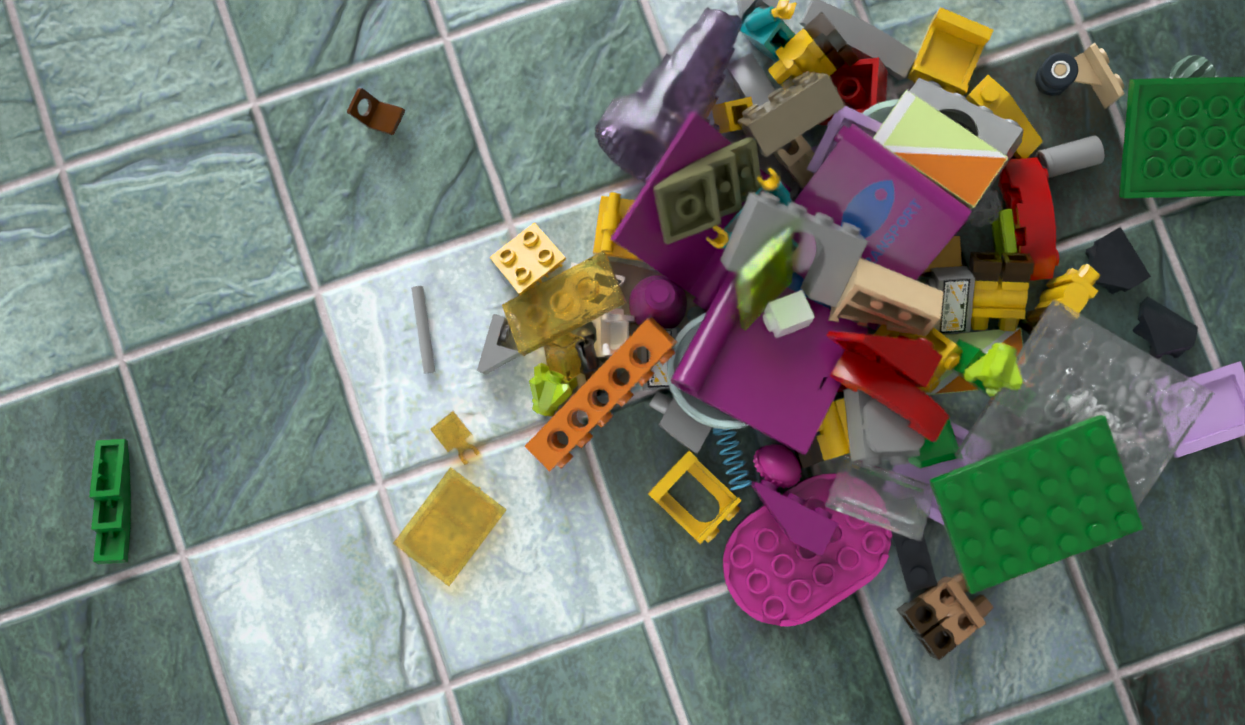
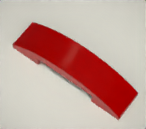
M845 350L829 375L852 391L856 392L860 389L910 421L908 424L910 428L932 442L937 440L950 417L938 403L917 386L892 370L856 353Z

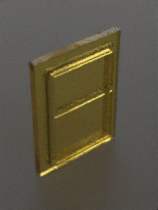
M450 467L393 544L405 552L408 557H411L431 572L432 575H435L446 585L450 586L507 509L482 491L480 487L474 485Z

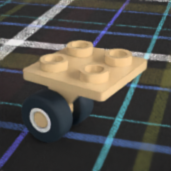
M1095 43L1075 58L1067 53H1055L1049 56L1038 69L1035 76L1037 88L1043 94L1049 96L1063 93L1073 82L1089 84L1094 89L1105 109L1113 105L1124 95L1122 79L1118 74H1113L1108 65L1109 58L1104 49H1099Z

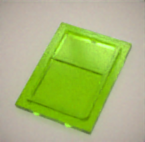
M786 229L780 236H774L737 275L740 326L745 331L765 311L768 303L774 301L792 283V231Z

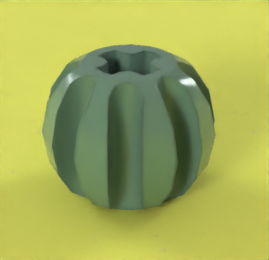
M1191 55L1174 65L1169 78L1217 77L1215 67L1208 59L1199 55Z

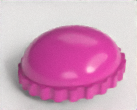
M772 444L762 446L755 452L753 456L754 466L757 468L760 476L764 477L766 481L782 488H790L800 481L799 478H801L802 472L800 462L797 456L788 448Z

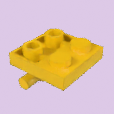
M615 192L609 193V196L601 195L593 254L642 261L611 239L635 200L623 199L621 194Z

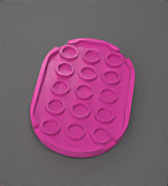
M820 474L799 482L781 494L787 497L789 493H792L805 500L803 506L813 511L817 506L833 514L830 520L838 523L822 556L790 541L765 505L745 517L735 527L725 546L723 575L732 598L743 611L754 619L771 625L787 627L803 624L819 616L862 588L879 574L889 557L891 537L893 536L884 502L864 482L841 474Z

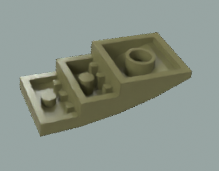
M748 137L706 155L675 172L654 187L663 239L666 245L721 224L720 217L741 210L742 202L747 201L750 192L755 194L759 190L761 184L758 182L757 177L761 178L755 139Z

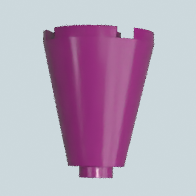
M653 275L644 278L633 288L629 298V309L631 315L635 317V323L639 327L646 319L653 317L664 329L675 328L684 318L687 309V299L684 290L665 276Z

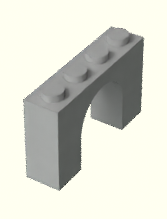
M918 78L910 90L911 93L954 122L967 127L975 136L1008 157L981 198L983 199L1022 143L1024 129L1014 120L1003 119L994 115L985 106L978 107L968 102L961 94H952L942 89L934 81L930 80L927 82Z
M750 192L720 259L730 271L755 279L767 251L776 239L794 231L810 233L816 241V255L801 289L810 299L836 307L868 242L859 234L861 230L845 222L842 226L834 224V219L819 212L815 216L807 214L806 208L792 202L788 206L778 203L779 199L769 193L762 192L759 196Z

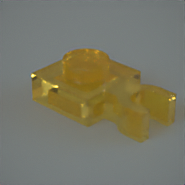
M452 411L430 429L447 452H451L455 448L458 450V456L464 465L470 463L464 455L466 450L472 449L476 456L481 454L475 445L467 442L466 439L472 433L455 411Z

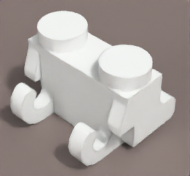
M610 307L597 310L593 314L592 323L597 332V341L594 342V347L598 358H610L629 338V323L635 322L634 316L624 315V309Z

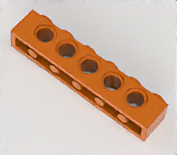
M653 317L646 319L538 431L525 447L549 472L556 466L562 469L574 457L570 452L577 445L583 448L593 438L590 432L597 425L602 428L614 416L610 411L617 404L623 407L634 396L631 390L638 383L643 386L655 374L651 369L658 362L664 365L676 353L672 348L678 342ZM639 347H646L650 351L651 358L649 362H643L638 358L637 351ZM619 368H624L628 371L630 375L628 383H623L617 378ZM598 389L605 390L608 393V404H603L597 399ZM578 410L584 411L588 415V424H582L578 421ZM558 431H562L568 436L567 445L559 442L557 438Z

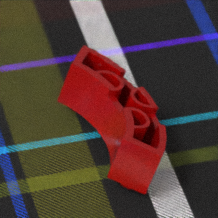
M1037 157L1009 160L1000 173L998 184L1003 194L1006 208L1012 209L1017 253H1029L1035 263L1030 281L1052 279L1055 266L1059 264V252L1056 249L1055 214L1048 184L1049 174L1048 170L1042 167Z

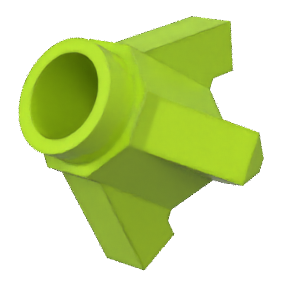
M994 343L992 348L988 349L985 356L965 370L964 378L970 382L976 379L983 381V386L987 388L986 393L989 396L997 395L1002 388L1019 390L1023 385V380L1016 363L1017 350L1006 344Z
M539 363L535 366L534 377L529 380L533 396L532 410L544 416H554L555 411L572 395V391L578 386L576 376L567 374L564 377L559 372L549 370V366L544 363Z

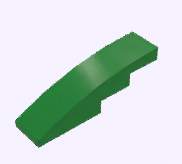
M98 440L95 444L89 495L94 500L91 530L96 532L93 562L97 564L128 562L131 522L128 440Z

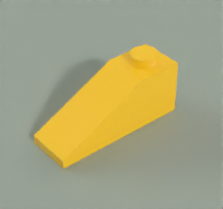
M989 75L966 97L968 102L978 107L985 106L994 115L1003 119L1014 120L1024 129L1022 143L1013 154L1017 159L1028 158L1043 142L1010 93Z

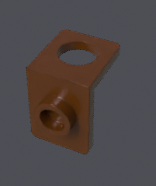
M358 88L347 109V113L367 128L394 135L405 110L401 107L381 102L363 88ZM362 99H366L368 101V110L365 114L360 115L358 104Z

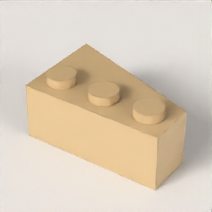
M860 258L837 306H831L829 320L838 322L840 317L858 320V325L867 326L868 322L887 325V330L926 336L941 319L944 292Z

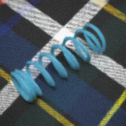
M712 428L714 435L730 434L716 442L717 445L733 444L721 450L719 454H736L724 460L722 464L741 463L727 470L725 474L744 473L729 481L728 484L730 485L740 484L731 487L730 490L733 491L750 486L752 483L750 480L737 481L747 476L749 471H734L745 465L746 461H731L742 455L743 451L726 452L739 445L740 442H723L736 435L737 432L726 431L729 429Z

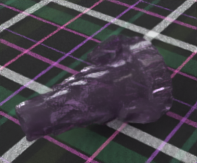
M706 7L696 24L690 27L682 36L671 55L666 53L660 65L651 72L635 94L618 96L611 101L595 127V138L610 160L623 171L647 183L692 111L710 123V120L707 118L719 96H716V93L726 78L723 72L735 51L733 47L743 24L737 14L729 15L722 10H711L709 7ZM711 125L714 129L720 132L719 125Z

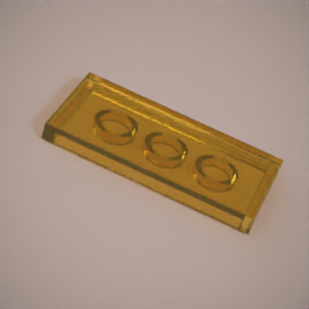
M601 251L502 304L518 351L522 356H526L627 302L607 254Z

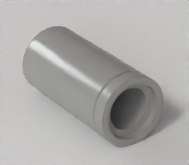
M1094 135L1037 151L1035 157L1038 158L1042 167L1048 170L1049 178L1101 164L1104 160V148L1101 140Z

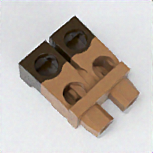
M962 573L954 575L952 578L944 576L937 582L938 586L929 587L911 602L904 603L896 609L911 631L915 632L914 635L929 656L937 660H941L973 634L977 628L980 629L984 626L986 622L983 618L993 609V606L984 595L980 594L972 601L969 600L965 594L968 590Z

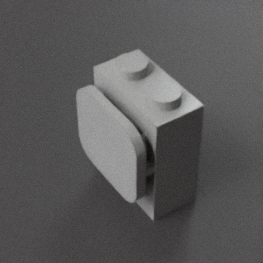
M849 388L844 390L851 462L863 461V466L882 465L881 460H890V465L909 464V458L920 456L919 449L924 443V436L908 426L910 421L860 389L856 392Z

